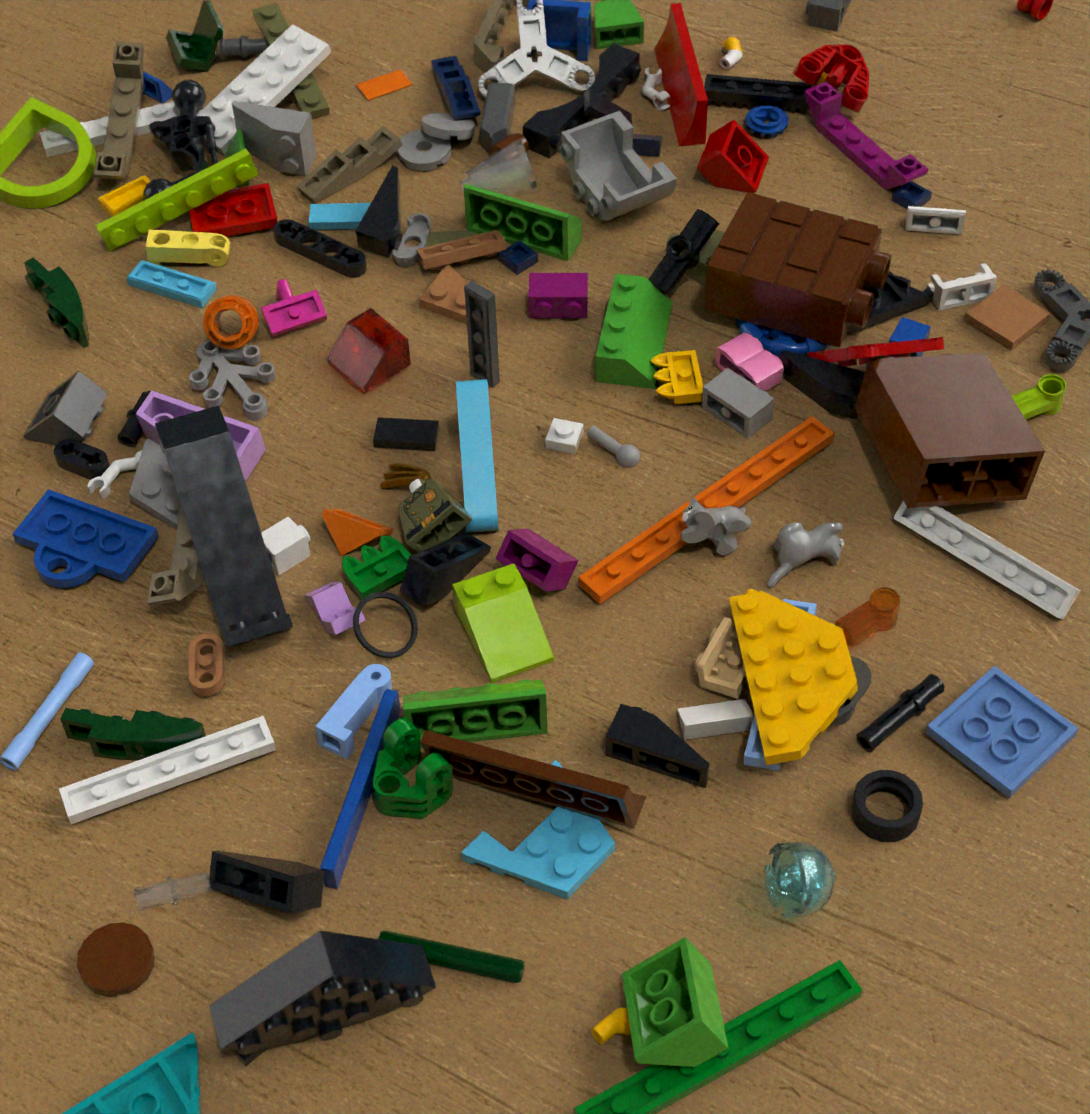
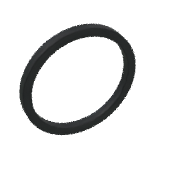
M388 592L373 593L364 598L355 609L353 616L354 632L360 644L368 652L382 658H394L404 654L413 646L418 634L417 618L410 605L401 597ZM377 598H386L395 601L404 608L410 618L412 627L411 637L404 648L395 652H385L374 648L366 641L360 629L359 617L362 608L367 602Z

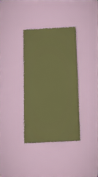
M468 230L430 232L426 247L477 235V233Z

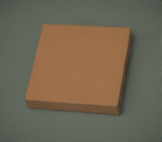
M1001 285L969 310L965 315L964 321L1010 350H1013L1048 322L1050 313L1007 286Z

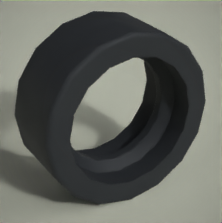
M877 770L866 774L857 783L851 805L852 819L858 829L869 838L881 842H897L907 838L916 830L923 808L922 792L917 784L905 774L893 770ZM877 792H889L903 799L909 810L905 817L897 820H885L875 816L868 810L865 803L869 795Z

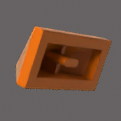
M338 508L324 509L322 517L341 556L378 541L383 535L389 536L392 534L393 528Z

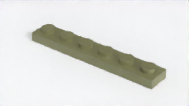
M277 3L252 9L253 17L269 47L289 26ZM311 72L291 91V94L299 111L311 113V119L330 115V111Z

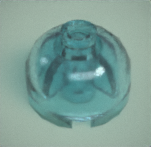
M798 841L777 843L771 848L768 855H774L772 865H766L765 867L766 888L773 906L779 907L781 904L783 911H785L781 915L785 918L808 916L825 906L830 900L836 879L835 870L825 853L813 844Z

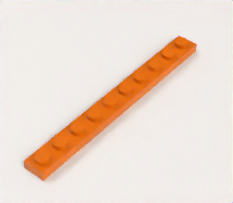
M811 416L693 498L705 508H719L731 505L740 507L832 443L835 433ZM690 500L578 576V585L596 602L602 604L686 545L687 542L681 539V532L688 527L684 524L682 516L683 511L689 506Z

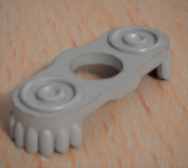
M414 213L413 216L411 215L407 218L408 228L402 236L401 244L397 251L392 250L393 257L400 266L408 267L415 264L418 260L416 249L427 246V238L431 230V219L425 213ZM410 239H417L421 241V243L416 247H408L405 245V243Z

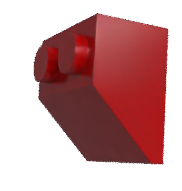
M732 120L710 134L697 169L715 187L755 193L758 190L769 156L735 120Z

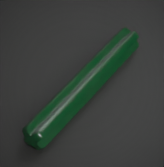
M387 930L381 931L378 938L381 940L422 945L430 964L518 983L521 982L525 970L523 960Z

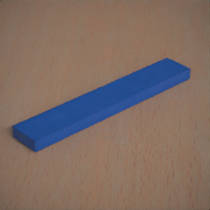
M386 689L382 696L320 869L325 870V887L334 889L339 887L373 791V778L378 752L384 749V733L394 721L398 720L401 712L398 691Z

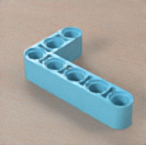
M487 379L456 381L464 507L473 519L466 525V533L499 531Z

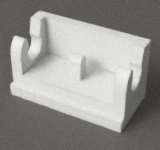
M986 263L979 264L982 273H975V276L960 277L956 278V280L942 282L937 274L930 275L933 283H928L926 288L934 292L933 303L938 311L981 302L994 292L997 276L992 273Z

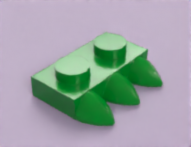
M381 536L380 547L382 552L370 546H362L361 557L363 563L354 557L343 556L342 568L346 581L361 600L403 580L411 554L397 539L390 536Z

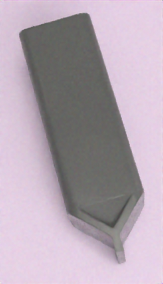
M490 83L488 85L480 126L481 145L487 152H489V148L510 134L516 103L515 86L512 83Z

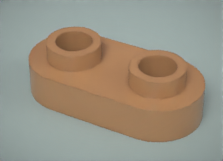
M212 633L200 634L193 638L189 644L188 679L192 691L200 696L216 694L222 689L225 681L224 647L222 640Z

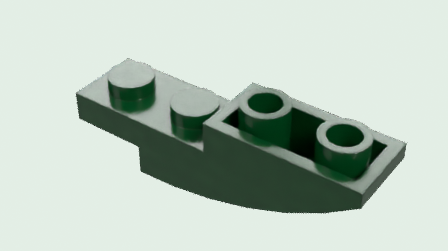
M34 257L24 262L27 275H25L26 282L33 291L38 290L49 308L46 313L50 321L55 326L59 325L63 328L64 333L71 341L75 340L83 348L89 346L87 320L79 293L69 276L59 266L48 271Z
M65 708L60 718L67 738L90 743L95 757L116 760H141L206 736L202 723L188 717L181 719L166 716L158 711L146 712L136 710L132 720L129 721L117 715L110 717L95 714L87 709L75 710Z

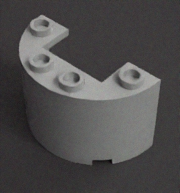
M620 111L562 132V145L559 146L560 155L566 161L573 181L572 188L575 196L583 200L591 216H596L605 221L669 197L674 192L677 178L663 161L654 164L651 171L632 149L633 126Z

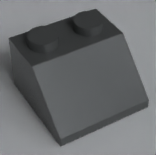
M76 372L48 393L23 437L30 441L55 446L67 439L83 442L92 431V427H90L92 420H96L103 412L105 406L102 403L108 393L81 372Z

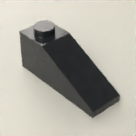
M393 165L355 230L358 247L388 258L392 250L400 246L403 236L401 233L400 180L398 167Z
M782 350L780 356L784 367L782 378L826 411L857 420L858 414L855 410V405L865 375L864 371Z
M465 532L412 555L408 559L400 591L411 597L417 604L427 606L444 598L453 589L452 584L460 582L490 553L491 546Z
M620 704L606 735L607 757L706 788L710 763L655 714L649 713L640 707Z
M217 850L212 851L208 887L292 914L321 907L325 870L294 861Z

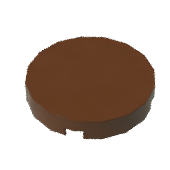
M125 922L111 923L96 929L84 940L78 951L77 968L84 984L92 992L106 997H115L117 994L125 991L128 994L137 990L149 978L154 967V949L148 935L138 926Z

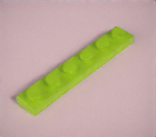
M245 148L95 226L108 250L111 252L147 233L149 229L153 230L259 174L249 152Z

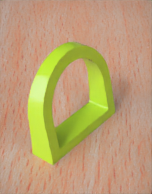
M30 97L0 132V176L41 128H46L74 140L78 144V157L74 166L66 175L46 185L23 186L0 177V200L16 207L35 209L59 204L78 193L90 180L96 163V151L84 127L72 116Z

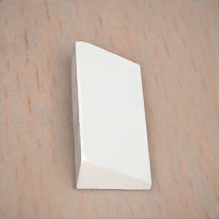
M908 206L905 216V231L962 235L966 210Z
M745 699L677 708L684 740L750 731L754 718Z

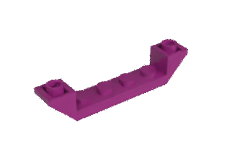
M824 82L804 91V96L817 130L884 190L906 184L928 174V168L911 154L895 161L840 113L842 95L830 84Z

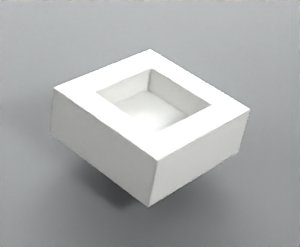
M554 418L545 439V447L547 449L576 454L584 432V424Z

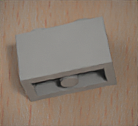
M729 368L703 386L702 408L747 439L772 420L774 398Z

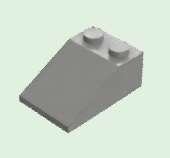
M233 101L232 109L236 131L241 130L243 132L247 151L280 173L306 177L317 157L311 113Z

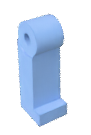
M372 664L358 674L315 726L319 746L346 760L355 750L353 736L376 706L380 704L384 691L386 689L392 690L391 672L386 666Z

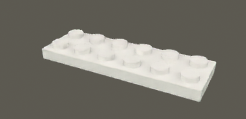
M292 24L196 116H209L216 127L214 137L217 151L225 155L236 133L232 109L233 101L275 107L332 52L329 44Z

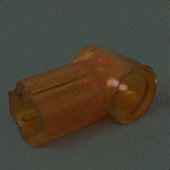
M878 588L871 593L870 599L837 620L835 625L843 629L847 646L855 647L878 631L892 629L898 620L900 596L891 588Z

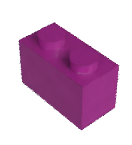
M529 273V318H588V273Z
M529 528L508 530L495 558L506 566L514 563L521 576L544 591L566 589L579 561Z

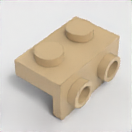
M724 617L719 627H715L712 630L709 645L705 652L699 653L695 662V671L698 672L701 688L738 699L747 679L736 631L732 629L731 619Z

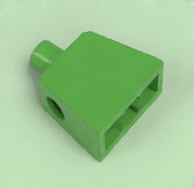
M602 0L594 4L596 50L609 48L613 43L620 46L644 43V20L630 0Z

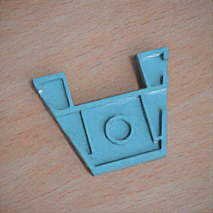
M556 760L551 764L562 767ZM557 807L514 851L507 849L483 830L461 854L462 860L468 864L474 865L478 863L489 867L493 873L501 876L508 874L524 880L526 885L568 900L615 851V842L599 819Z

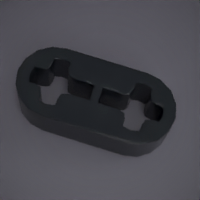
M63 440L54 448V456L60 468L87 479L101 477L110 466L107 454L104 451L77 440Z

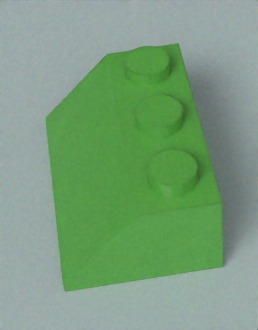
M686 937L622 973L634 1057L639 1064L696 1067L728 1049L711 963Z

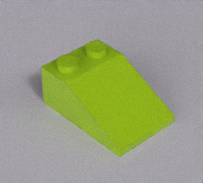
M514 563L452 584L454 609L491 683L554 661L553 653L528 588Z

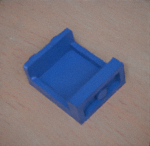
M529 0L525 9H535L537 6L536 0ZM543 0L547 46L553 49L577 51L578 61H588L591 49V2Z

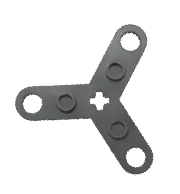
M1050 269L1046 271L1041 270L1035 277L1033 288L1064 320L1054 339L1048 345L1044 360L1052 369L1059 371L1069 370L1074 366L1090 342V302L1072 284H1069L1063 278V275H1060V272L1055 273V270L1051 272ZM1043 282H1051V283H1054L1055 285H1054V287H1053V285H1051V286L1049 287L1048 284H1047V286H1045V283H1043ZM1055 354H1064L1067 356V359L1063 358L1062 360L1061 357L1058 359V356L1055 357Z

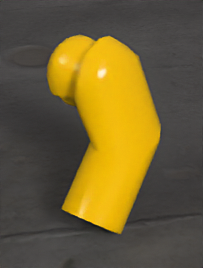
M627 1008L615 1009L590 1029L596 1042L603 1045L616 1034L631 1036Z

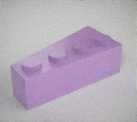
M151 390L136 412V416L144 435L160 445L155 423L204 410V408ZM223 415L246 482L266 450L258 427Z

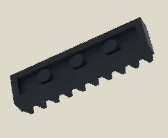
M707 74L704 88L708 98V106L712 101H715L717 107H720L722 102H726L728 108L733 103H736L738 109H741L743 104H747L750 110L754 105L779 107L783 111L787 107L791 113H794L798 108L801 114H805L809 107L804 91L812 88V85L804 82Z

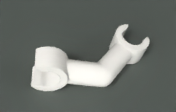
M648 67L645 69V83L642 93L653 101L657 110L663 111L670 107L664 101L670 95L666 91L658 92L654 89V86L662 81V70L660 68L658 73L650 74Z
M142 451L137 452L135 457L113 461L101 477L91 479L87 486L90 494L96 488L102 487L99 493L102 499L106 498L111 492L110 485L120 472L137 469Z

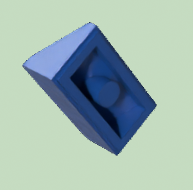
M143 71V94L160 103H165L172 98L173 90L160 79Z

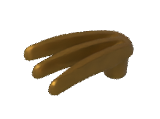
M390 464L389 467L392 472L383 475L386 481L381 482L380 486L382 489L409 486L416 479L427 481L432 478L430 473L423 468L408 464Z

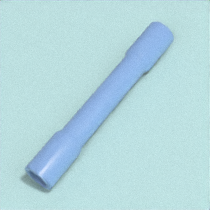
M81 652L76 654L41 706L0 756V762L5 767L16 771L34 748L36 740L72 691L80 685L94 666V661L88 655Z

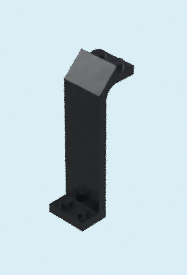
M219 405L155 423L162 453H165L225 648L229 649L290 630L293 624L290 615L286 613L234 444Z

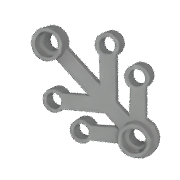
M210 340L200 344L197 348V357L201 363L198 370L191 372L189 375L191 387L195 390L205 389L209 384L208 375L212 367H216L219 370L212 388H208L203 393L205 405L209 408L220 406L223 403L222 395L227 383H229L243 400L244 415L247 419L257 421L265 418L268 414L267 400L261 394L253 393L241 377L259 379L261 382H271L276 378L274 365L264 362L257 367L229 364L227 361H244L248 365H255L261 361L260 348L256 345H248L243 350L224 349L218 347Z

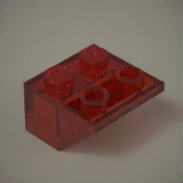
M370 308L346 323L327 356V362L364 394L411 365L408 338Z

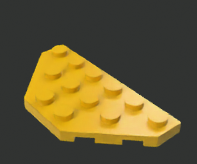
M763 591L729 597L766 765L802 759L810 750V744L819 733L823 734L837 717L838 709L847 699L851 700L858 691L857 679L843 629Z

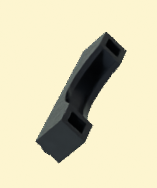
M613 43L599 56V73L589 88L612 101L633 80L639 77L641 72L640 53ZM584 93L564 105L538 111L522 126L523 136L529 144V150L550 159L559 151V146L562 145V132L594 119L584 112Z

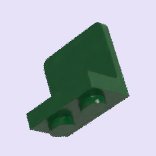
M204 0L193 33L168 29L166 40L178 66L185 70L208 71L211 62L216 58V47L218 41L223 37L224 27L211 2Z

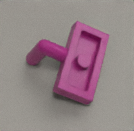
M285 279L278 280L276 285L275 297L279 302L261 307V313L271 337L327 320V313L317 289L294 297Z

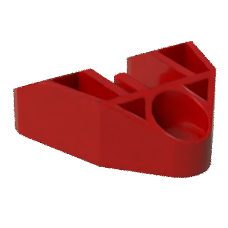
M849 44L824 45L800 59L793 71L796 77L810 85H814L824 72L828 75L825 80L832 87L834 85L839 87L841 83L846 85L841 93L842 105L856 113L860 112L868 99L870 72L861 52L856 47Z

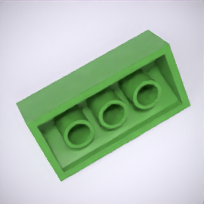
M469 184L464 186L466 230L482 234L498 230L506 243L514 244L520 240L533 251L565 261H569L582 241V219Z
M615 274L595 356V382L651 389L656 387L657 380L653 378V375L659 371V368L651 364L650 360L663 353L673 301L645 277Z
M521 680L515 683L486 684L470 688L455 687L444 691H420L414 694L403 695L404 717L419 730L420 741L425 730L467 742L548 734L546 688L542 680Z

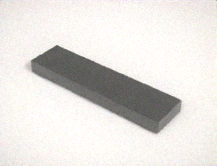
M471 280L464 286L470 374L478 380L487 379L488 386L494 388L500 382L495 294Z

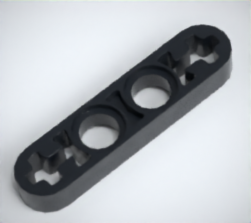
M284 219L274 225L273 231L276 243L346 277L357 278L367 271L364 253L294 220ZM307 241H315L312 245L302 244ZM329 251L338 252L336 255L332 256L324 255L326 252Z

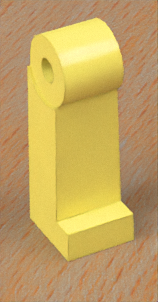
M152 229L148 231L146 241L148 262L160 266L161 262L207 263L215 267L223 266L228 262L230 241L222 234Z

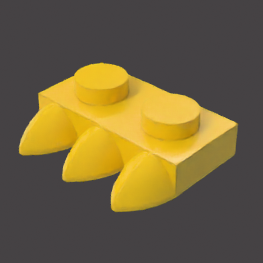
M696 350L662 353L650 360L651 364L661 368V370L653 375V378L664 383V385L656 390V393L667 399H673L674 404L702 402L703 382Z

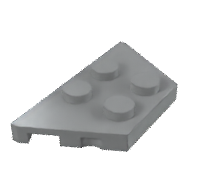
M148 438L145 441L130 488V500L177 530L181 504L165 453H162L161 446Z

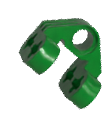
M400 718L394 721L384 733V749L379 751L373 778L375 807L383 815L423 819L450 799L453 793V768L440 753H432L418 765L415 773L416 784L409 787V781L404 775L414 769L421 758L420 732L407 718Z

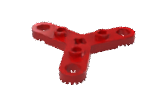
M943 337L892 343L866 344L826 350L825 354L824 351L807 353V356L827 362H838V365L845 367L857 366V359H859V365L868 364L869 359H878L881 356L891 355V357L900 358L910 357V353L943 350L944 340Z

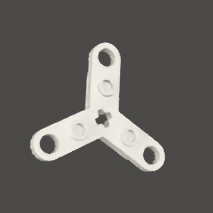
M517 0L520 49L480 77L478 82L480 94L486 98L487 90L484 88V83L488 79H494L498 83H512L516 86L535 72L576 92H586L595 81V73L589 66L547 46L543 0H536L537 6L532 10H527L523 7V0ZM533 49L536 50L537 54L542 55V57H538L537 62H532L530 57L527 58V55H530ZM578 72H585L589 76V82L586 85L576 83L574 76Z

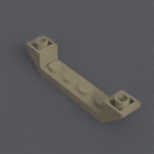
M492 0L474 40L475 64L483 73L488 72L505 59L504 46L495 45V41L500 39L501 27L506 25L508 11L512 10L514 5L516 6L517 0ZM529 0L522 1L523 7H527ZM490 79L492 83H498L496 80Z
M116 42L112 62L115 82L103 152H97L94 178L122 180L130 173L143 91V44Z
M180 507L171 568L168 571L152 573L147 604L150 606L177 602L203 585L204 577L182 507Z

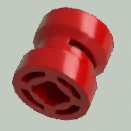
M1018 0L1017 9L1023 13H1031L1032 17L1037 20H1043L1050 12L1053 0Z

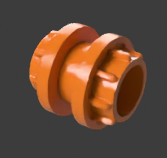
M227 295L216 299L207 307L203 317V328L207 337L212 343L224 349H236L248 343L255 336L259 325L255 307L247 299L237 295ZM231 309L240 315L242 321L240 332L230 334L222 328L220 323L222 312Z

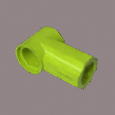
M1055 374L1044 375L1038 381V385L1011 397L1026 420L1041 413L1044 415H1054L1062 408L1066 382L1062 377Z

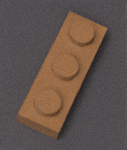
M498 230L419 248L416 249L418 261L424 270H439L444 265L450 263L463 264L471 261V258L479 256L492 257L500 251L507 250L504 237Z

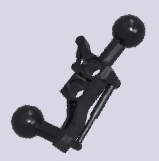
M183 80L177 83L172 92L174 106L180 111V115L165 121H154L149 125V129L154 137L160 139L167 150H170L181 171L194 170L196 172L172 183L161 178L153 179L145 186L143 200L209 167L204 158L205 135L213 165L218 163L214 137L216 127L209 116H196L206 101L204 88L194 80Z

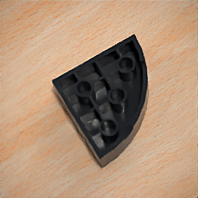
M318 931L209 1005L220 1050H238L239 1054L244 1055L253 1053L260 1048L298 1043L320 1036L322 1041L335 1039L343 1033L342 1028L385 1015L400 1007L407 1008L421 1003L424 1000L423 995L435 989L436 985L422 945Z

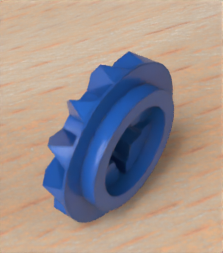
M774 106L755 107L745 117L746 129L751 130L753 135L761 134L762 138L765 135L773 138L775 134H783L784 129L788 128L787 114Z

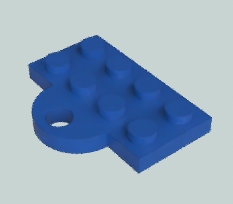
M49 489L12 534L16 543L35 549L34 564L40 578L45 583L59 588L74 587L85 583L96 573L125 582L159 537L157 528ZM56 567H67L61 573H51Z

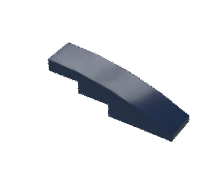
M457 56L431 60L436 82L454 120L481 116L469 77L465 75L463 66L459 65Z

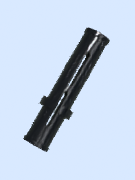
M929 674L912 690H905L900 695L898 702L856 735L859 745L867 752H872L910 718L921 715L926 709L925 706L945 691V686L940 678L934 674Z

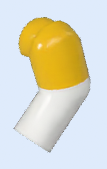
M729 37L722 43V47L726 46L724 52L727 54L720 59L719 63L724 70L730 69L743 56L740 41L735 37Z

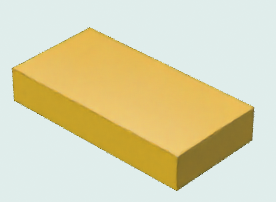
M143 175L99 197V206L109 216L113 217L144 201L143 191L146 184L151 180Z

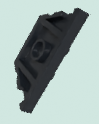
M889 271L882 289L868 287L867 291L874 293V300L865 327L932 302L934 292L928 288L923 292L910 286V280L902 276H896ZM850 325L846 335L863 328Z

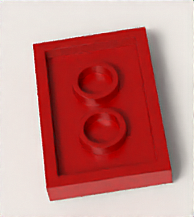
M269 183L231 189L189 211L193 232L218 233L224 236L274 228V225L278 222Z

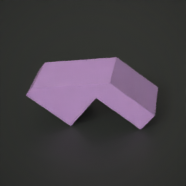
M330 582L304 595L307 603L327 633L336 635L353 627V616L356 607L351 606L341 582ZM362 611L360 613L359 623L366 621Z

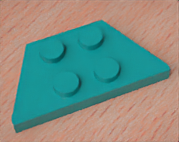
M191 1032L62 1114H201L198 1042L194 1033Z

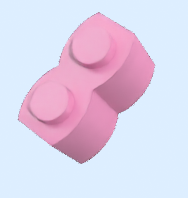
M742 333L717 347L715 364L721 372L729 368L764 391L782 382L784 371L782 361L778 356L764 350L761 342L750 334Z

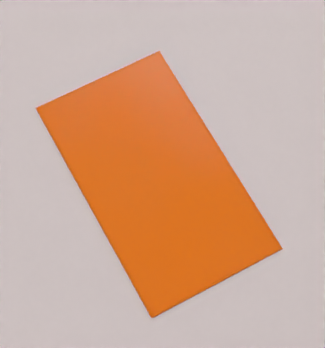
M400 69L356 84L368 100L413 85Z

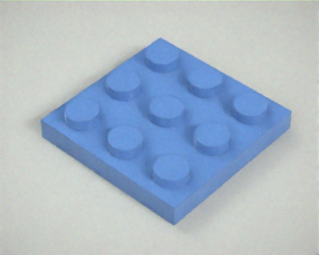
M994 666L927 725L925 734L1010 799L1076 736L1079 728Z

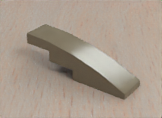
M382 126L366 142L359 137L343 153L336 149L297 187L312 201L318 202L367 175L395 153L403 144L400 138Z

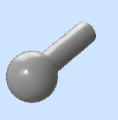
M594 425L589 429L587 436L616 455V461L620 466L629 468L639 463L640 452L637 447L631 444H620Z

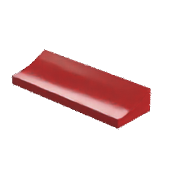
M681 3L670 4L668 21L662 36L654 47L658 67L662 70L664 90L670 95L667 98V102L670 105L669 110L679 147L706 144L708 98Z

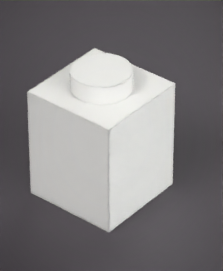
M289 517L261 533L272 569L278 575L311 556L308 544L311 539L307 530L302 525L297 526Z

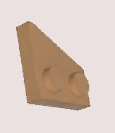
M446 265L419 298L420 308L467 324L464 286L467 282L451 266Z

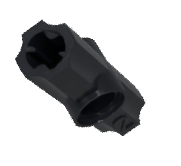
M697 209L680 235H676L668 241L666 255L648 280L663 294L669 296L685 272L698 264L700 260L699 252L718 227V221L703 210ZM687 249L684 255L679 256L682 250Z

